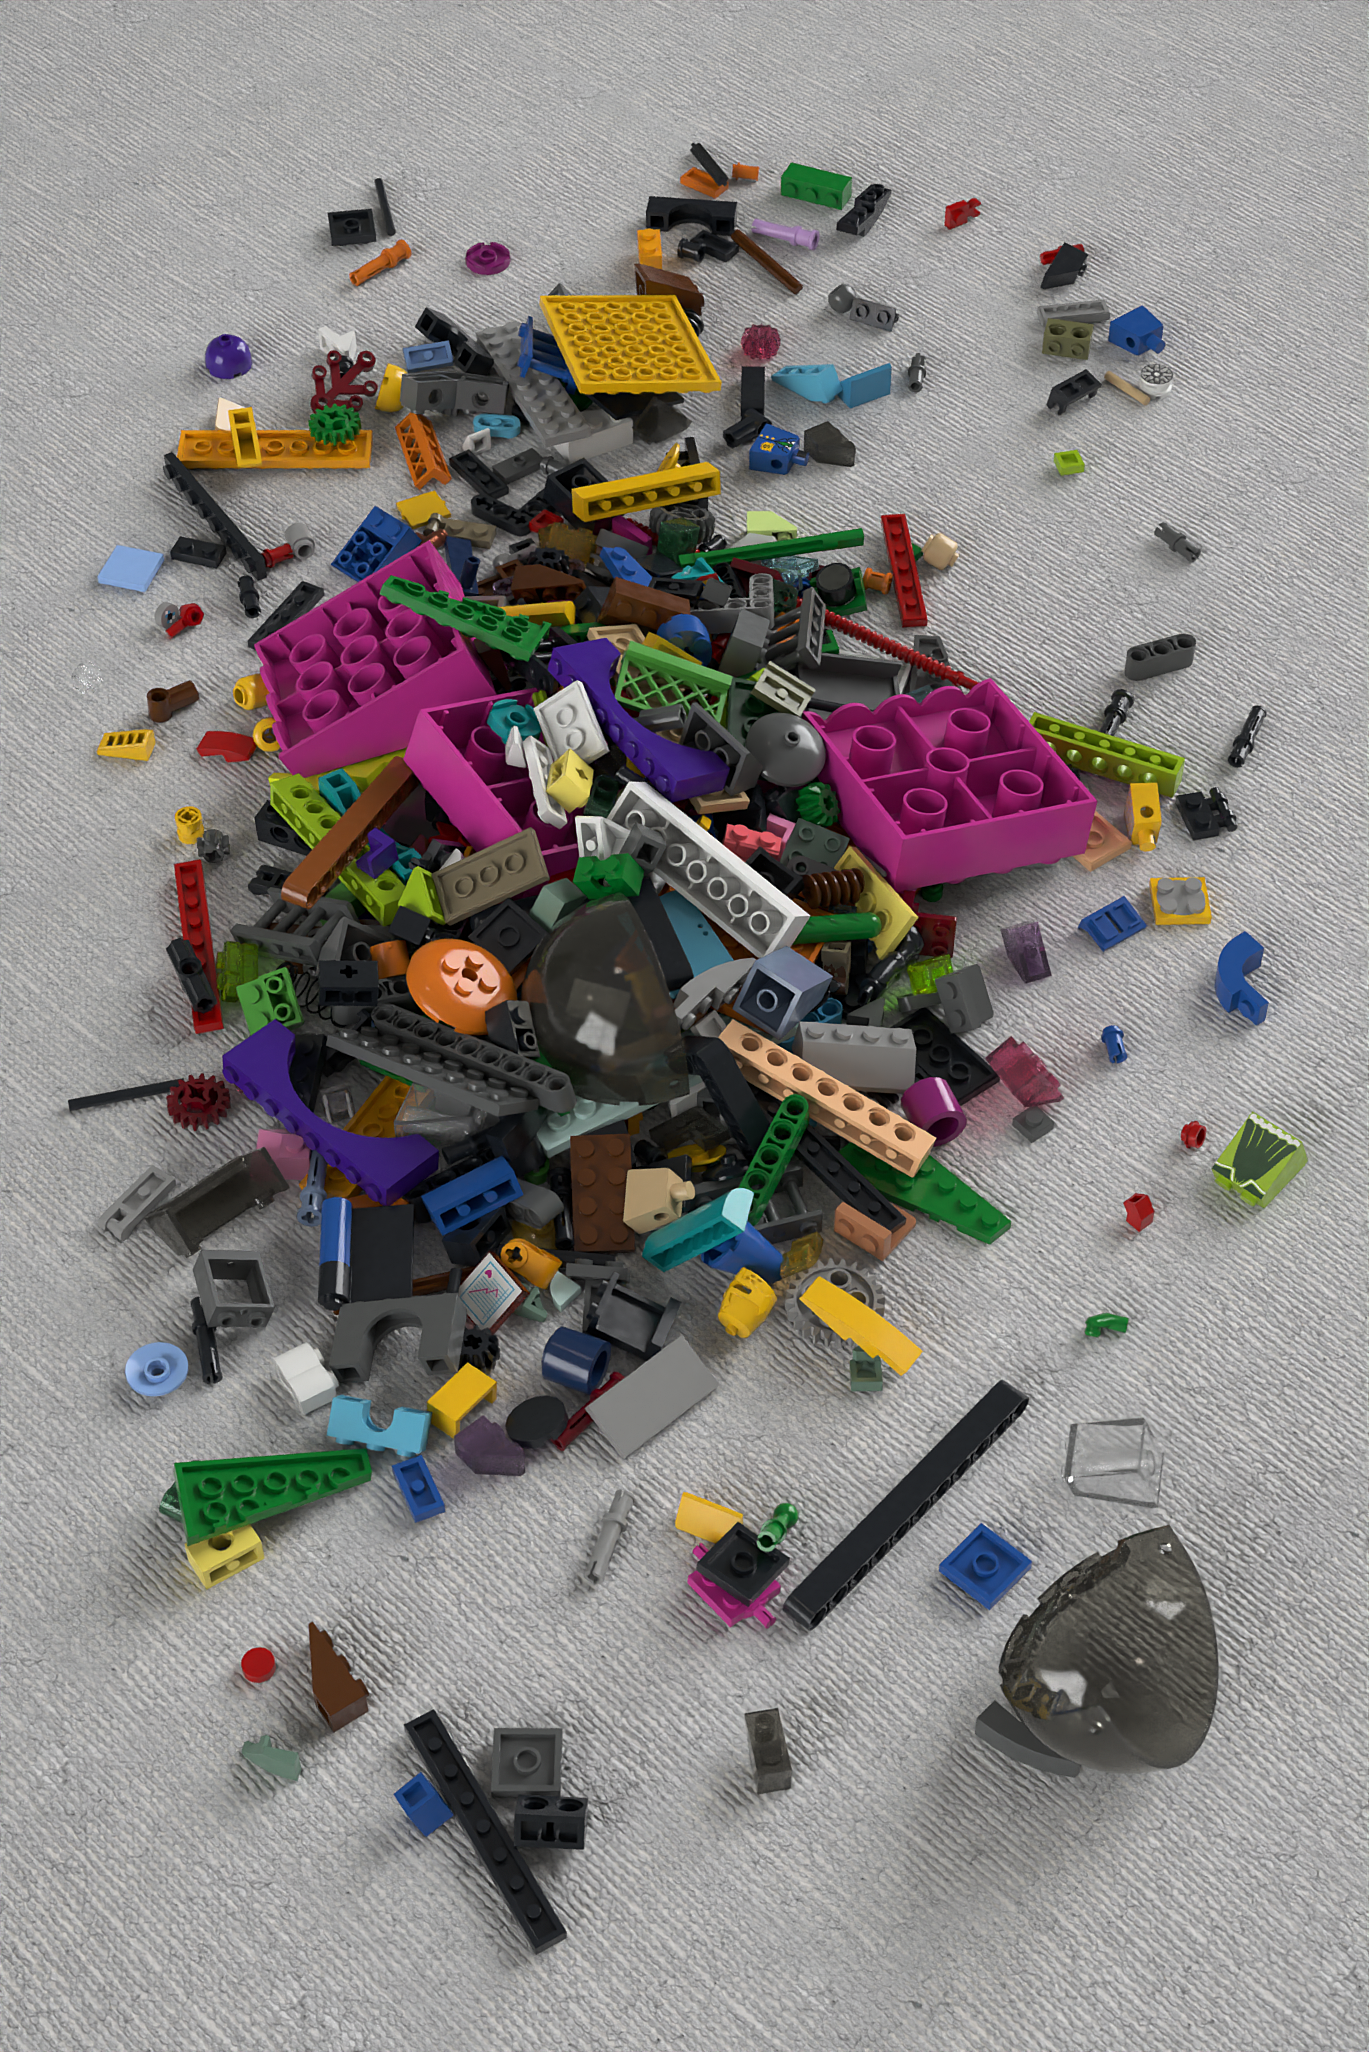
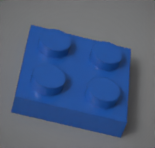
M980 1523L939 1564V1572L988 1610H991L1031 1569L1032 1561L984 1524Z

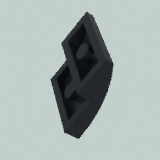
M758 783L754 788L744 791L750 800L747 809L715 812L713 814L714 827L719 831L718 841L722 843L727 824L734 826L744 825L750 830L761 833L766 832V806L761 786Z

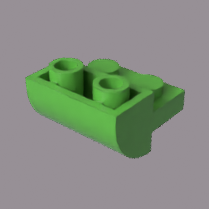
M283 967L258 976L259 979L236 987L250 1035H253L274 1019L290 1031L304 1025L305 1022L288 968Z

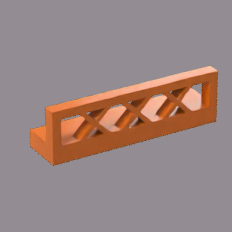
M410 412L395 427L414 485L420 490L433 477L446 485L452 478L432 422L423 414ZM410 425L408 433H405L404 430ZM413 439H416L413 448H410ZM418 453H421L418 462H415V461H416V458H417V456H418ZM423 468H426L427 471L421 476Z

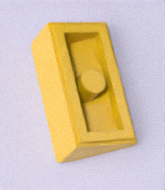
M683 1492L675 1520V1527L716 1544L737 1522L743 1525V1515L696 1495Z

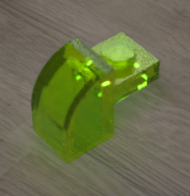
M950 954L906 965L912 994L938 992L934 979L953 972Z

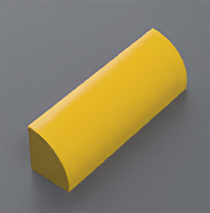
M572 601L499 607L505 610L508 616H519V614L529 616V622L539 625L543 621L552 623L551 626L575 623L576 607Z

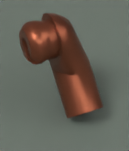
M444 529L434 531L428 536L416 532L417 536L422 540L418 546L430 540L436 549L445 544L446 536H448Z

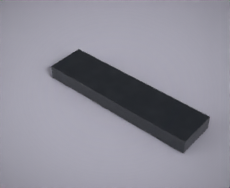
M302 581L247 641L248 647L256 650L254 644L308 613L324 596V588Z

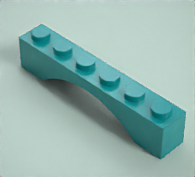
M342 768L318 778L319 795L324 797L329 806L334 811H337L341 817L361 795L356 783ZM381 827L380 831L389 836ZM395 841L399 860L390 866L389 869L396 873L399 880L406 886L413 871L409 867V862H412L410 860L422 857L414 848H407Z

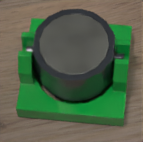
M831 563L819 570L816 577L811 578L810 586L814 588L824 604L837 606H826L829 613L834 612L835 615L846 616L868 611L860 567L851 569L846 564Z

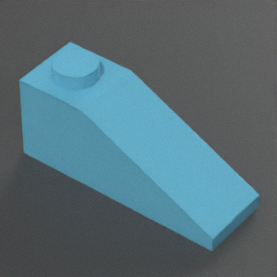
M834 364L785 366L771 376L772 381L810 401L828 403L835 399V395L843 391Z

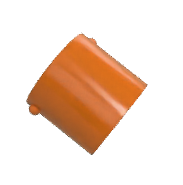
M406 940L390 941L370 947L372 961H378L379 980L406 974L410 963Z

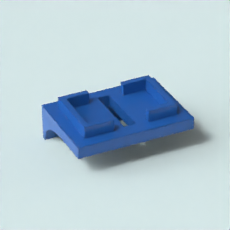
M1123 896L1083 918L1078 929L1082 928L1087 931L1104 952L1144 930L1147 925L1126 897ZM1105 914L1109 915V917L1116 924L1121 933L1118 932V930L1115 928V926L1112 924V922L1108 919V917Z

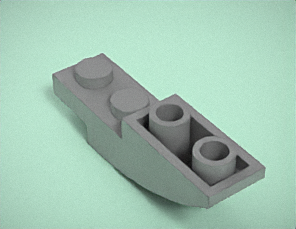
M746 958L726 962L712 967L691 979L679 990L673 1004L676 1009L672 1012L665 1030L675 1036L681 1029L688 1030L696 1020V1015L699 1012L704 1014L710 1006L718 1010L725 1002L727 1004L732 1003L738 995L739 989L744 985L756 959Z

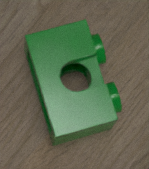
M629 853L612 854L605 860H599L597 856L579 857L573 883L588 899L639 896L644 870ZM599 879H605L611 887L600 885Z

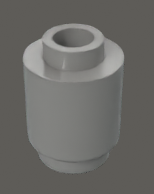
M303 523L290 525L285 531V539L291 546L293 555L300 559L311 557L315 550V542L308 527Z

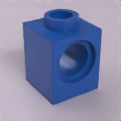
M422 1772L393 1794L407 1816L425 1837L453 1816L445 1801Z

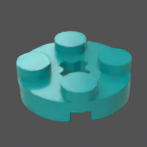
M513 699L497 701L489 713L487 724L498 736L502 737L504 744H506L513 726L518 727L522 741L529 736L539 740L542 729L532 706L526 704L524 708L516 705L518 701Z

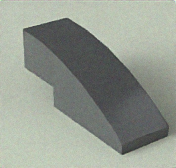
M994 1700L977 1717L975 1734L991 1747L1008 1757L1030 1767L1057 1775L1075 1778L1080 1773L1082 1757L1030 1713L1020 1722Z

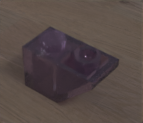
M484 1415L454 1436L455 1454L475 1474L522 1476L526 1473V1455L521 1446L516 1442L511 1443L505 1437V1433L500 1425L496 1422L491 1423Z

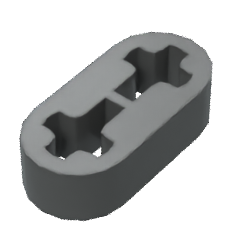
M937 987L897 997L900 1012L912 1011L941 1003Z

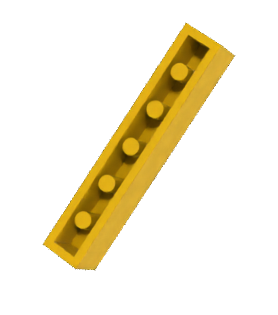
M703 462L572 489L573 513L582 521L588 522L720 495V470L709 462Z

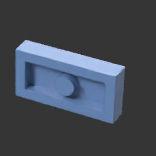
M449 341L403 348L407 373L449 367L454 364L452 362L453 356Z

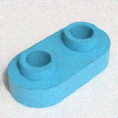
M480 414L473 419L475 433L489 428L490 437L511 439L521 432L519 418L512 415Z

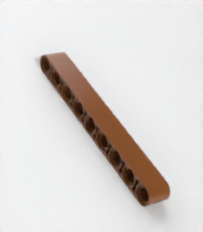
M395 756L290 874L281 890V899L283 901L311 909L369 842L367 834L374 828L380 830L418 786L420 780L402 757Z

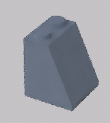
M785 946L754 962L732 1009L780 1040L822 1000L833 976L788 946Z

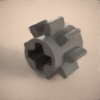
M216 829L204 831L203 838H197L198 856L204 857L210 863L223 861L224 854H230L229 836H223V833Z

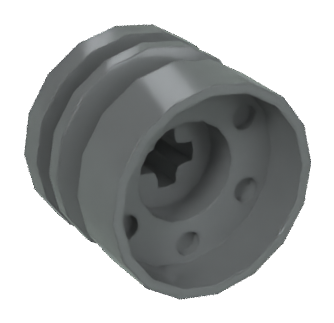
M602 528L595 542L600 548H623L634 559L646 556L649 550L647 546ZM591 553L590 557L600 560L599 565L595 566L587 562L585 568L598 578L613 583L614 577L599 556L600 554Z

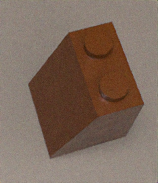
M640 263L634 264L637 295H676L682 309H692L698 316H702L701 307L705 305L704 296L698 291L697 285H694L689 277Z

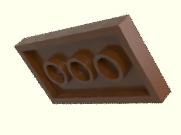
M630 1134L570 1136L574 1251L599 1254L635 1253L634 1230L623 1222L627 1172L631 1170Z

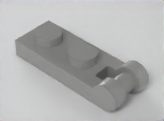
M152 1165L100 1216L98 1226L105 1231H113L115 1237L125 1241L131 1235L133 1228L176 1186L175 1178ZM122 1215L124 1218L118 1221L117 1219Z

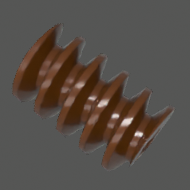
M858 868L804 875L803 882L805 888L802 890V894L811 909H818L819 906L827 908L829 904L831 906H838L839 903L847 905L849 902L855 904L859 901L860 894L864 890V875Z

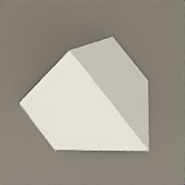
M575 817L579 857L597 856L599 860H605L612 854H619L631 832L604 817Z

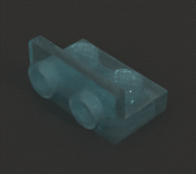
M787 556L761 561V566L777 570L785 581L782 589L794 591L803 589V577H807L810 572L819 569L818 559L800 556Z

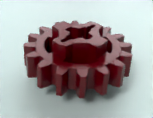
M201 1073L199 1079H194L191 1074L188 1077L189 1081L185 1082L179 1079V1087L171 1086V1095L166 1096L168 1114L172 1116L174 1124L181 1122L183 1129L192 1125L193 1130L197 1131L199 1126L203 1125L208 1130L209 1123L213 1122L219 1125V1116L224 1118L228 1116L227 1109H231L229 1089L225 1088L223 1080L216 1083L214 1075L209 1079H205L204 1073Z

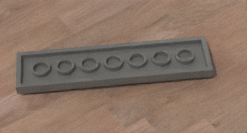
M362 1026L361 1031L341 1029L340 1033L328 1034L326 1045L495 1116L499 1117L538 1110L539 1098L529 1095L527 1089L509 1087L503 1079L487 1078L484 1076L485 1073L483 1071L463 1068L461 1062L445 1061L441 1059V1054L423 1052L420 1050L419 1045L399 1042L397 1036L381 1035L378 1033L377 1028Z

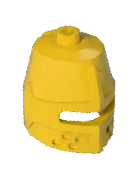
M742 1267L723 1294L718 1319L728 1334L732 1336L739 1335L740 1338H748L766 1320L776 1304L777 1297L766 1281L754 1272ZM743 1286L750 1289L751 1292L748 1293Z

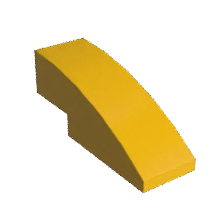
M252 407L228 410L238 469L261 466L262 460Z

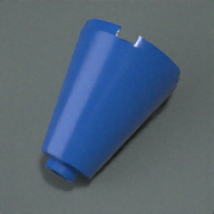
M748 1221L743 1233L701 1253V1260L710 1268L736 1275L744 1267L759 1275L768 1284L780 1281L787 1272L786 1258Z

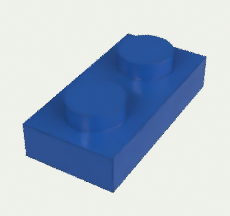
M422 1455L392 1465L393 1475L415 1523L445 1512L444 1502Z

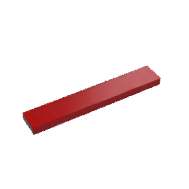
M881 515L880 522L890 571L893 574L892 581L902 628L927 626L928 618L906 515Z

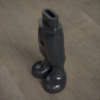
M911 927L896 949L888 953L869 972L867 978L862 981L857 998V1003L860 1006H864L883 996L888 988L901 978L902 972L917 962L924 943L921 934L915 927Z

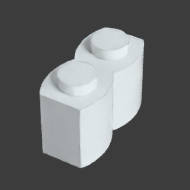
M306 1342L273 1358L280 1380L303 1415L331 1402L337 1396L335 1388L339 1387L337 1378L332 1370L326 1371L323 1367L325 1362L318 1348L312 1349Z

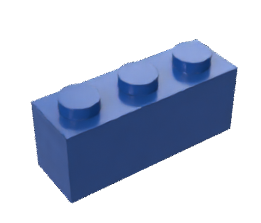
M500 1156L421 1197L431 1220L441 1235L444 1236L524 1194L514 1171L504 1157Z

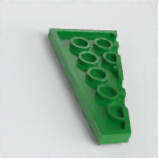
M852 1142L838 1151L891 1203L912 1212L915 1209L928 1214L929 1219L938 1223L942 1220L954 1225L957 1231L989 1245L1011 1229L1012 1221L930 1155L916 1175L911 1178Z

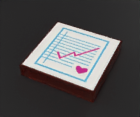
M489 1251L460 1284L458 1295L467 1309L468 1318L473 1324L476 1325L477 1323L480 1330L489 1327L491 1335H494L530 1292L495 1252Z

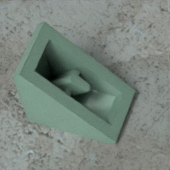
M564 878L543 886L529 916L547 931L550 936L587 896L571 881Z

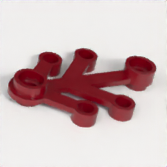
M335 350L330 351L326 362L330 369L332 388L327 393L324 385V379L327 374L326 368L322 365H316L313 368L311 376L315 382L316 395L312 397L310 407L314 414H316V409L324 410V406L320 405L319 402L325 403L329 408H332L333 404L340 407L344 404L346 409L353 407L354 412H358L363 405V399L358 395H366L367 397L376 395L378 385L374 381H366L364 385H349L361 372L373 370L376 358L372 352H360L357 356L356 364L341 378L339 369L341 354ZM330 357H336L337 361L331 360ZM316 371H319V372H321L323 375L319 376V375H317L315 372H316ZM366 387H372L374 390L369 391ZM338 395H353L349 400H334ZM352 402H358L359 405L355 406L352 404Z

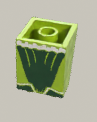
M1252 1111L1211 1169L1216 1178L1215 1182L1227 1191H1230L1232 1188L1240 1193L1239 1197L1251 1206L1258 1204L1265 1209L1306 1165L1308 1158L1302 1141Z

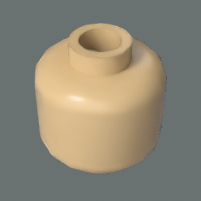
M937 533L935 536L931 534L921 550L924 553V561L938 570H944L947 565L953 567L960 555L956 552L958 548L957 542L942 533Z

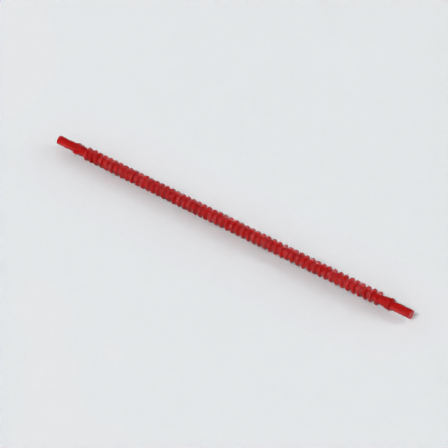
M627 518L629 522L652 538V545H656L657 548L662 547L664 551L667 550L668 553H673L674 556L700 552L699 549L695 550L694 547H689L688 544L683 545L681 542H674L673 540L658 536L648 526H644L642 523L638 524L637 521ZM781 589L776 601L778 604H783L784 607L789 606L790 610H794L801 606L803 598L799 599L798 595L793 596V593H787L786 590ZM828 609L825 610V625L827 627L831 626L832 629L837 628L838 632L843 631L844 635L849 634L850 638L855 637L857 641L867 642L868 646L873 645L874 649L879 648L881 652L885 651L887 655L891 654L893 658L898 657V660L904 659L905 663L910 662L911 666L916 665L917 669L922 668L923 672L928 671L930 675L935 673L936 678L941 676L943 681L949 680L956 687L962 686L971 690L979 683L964 676V672L951 670L950 666L945 667V664H939L938 660L933 661L931 657L926 658V655H920L919 651L914 652L912 648L908 649L906 645L902 646L901 643L889 640L888 637L883 638V635H877L876 631L871 632L869 628L859 627L858 623L853 624L852 620L847 621L845 617L841 618L840 615H835L834 612L829 613Z

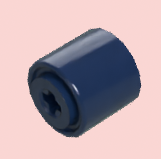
M559 1327L551 1335L543 1351L541 1360L543 1378L591 1395L595 1388L598 1389L606 1375L611 1356L610 1342L567 1327Z

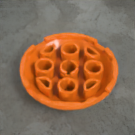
M458 939L431 941L420 947L413 954L406 971L409 991L420 1009L438 1023L441 1020L455 1027L454 1031L461 1034L474 1036L488 1035L485 1011L506 1000L517 1001L516 986L503 964L486 949L468 941Z

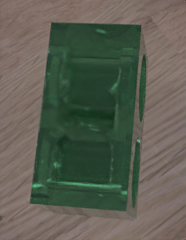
M684 517L661 522L656 553L660 552L678 564V555L696 552L700 526Z

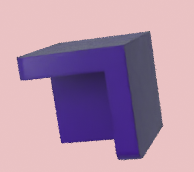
M374 828L367 834L370 850L356 861V866L376 879L398 861L399 857L395 840Z

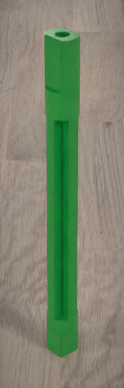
M862 528L816 536L678 555V565L683 568L688 565L692 567L695 565L696 559L702 557L713 568L721 562H726L730 565L734 557L753 562L863 546L864 532Z

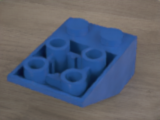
M374 506L331 565L353 580L360 582L417 548L422 540L411 527L379 507Z

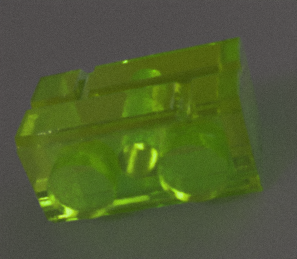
M226 941L222 952H217L216 968L221 969V973H217L216 989L221 990V1000L223 1002L236 1003L239 1001L241 1003L236 987L258 979L257 944H240V942Z

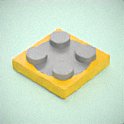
M1205 877L1150 878L1149 888L1155 925L1211 924L1212 915Z

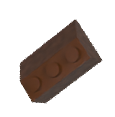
M615 577L598 616L597 623L607 626L637 624L646 638L648 632L657 634L659 627L663 623L666 624L670 621L671 617L679 614L691 615L690 603L688 599Z

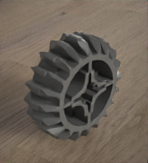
M681 502L652 508L649 516V528L652 532L657 533L658 536L673 540L674 542L701 544L711 540L715 530V517L704 508Z

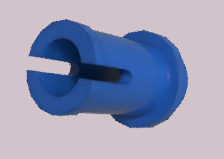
M1116 1025L1105 1027L1101 1035V1040L1106 1044L1111 1063H1115L1114 1057H1116L1117 1063L1125 1061L1128 1057L1122 1040L1124 1033Z

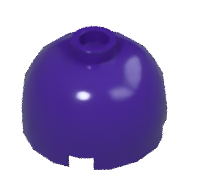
M222 334L212 339L205 351L206 369H209L212 376L220 379H233L234 374L240 372L241 376L245 375L252 366V356L247 343L240 337L231 334Z

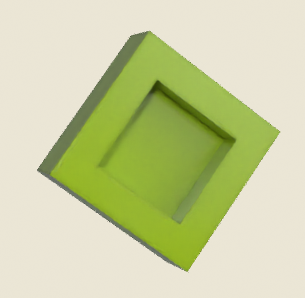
M1078 450L1054 453L1053 461L1061 476L1084 472L1085 464Z

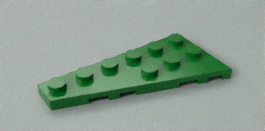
M392 575L385 581L380 591V594L392 603L403 604L411 608L416 614L427 615L435 619L440 625L451 626L459 630L466 637H475L485 642L490 648L501 649L509 653L514 659L527 662L548 634L552 624L545 621L541 625L529 622V616L519 614V616H508L502 608L463 597L461 601L448 598L449 592L439 590V592L425 591L426 589L422 584Z
M367 1449L174 1463L173 1473L187 1547L371 1481L372 1469Z

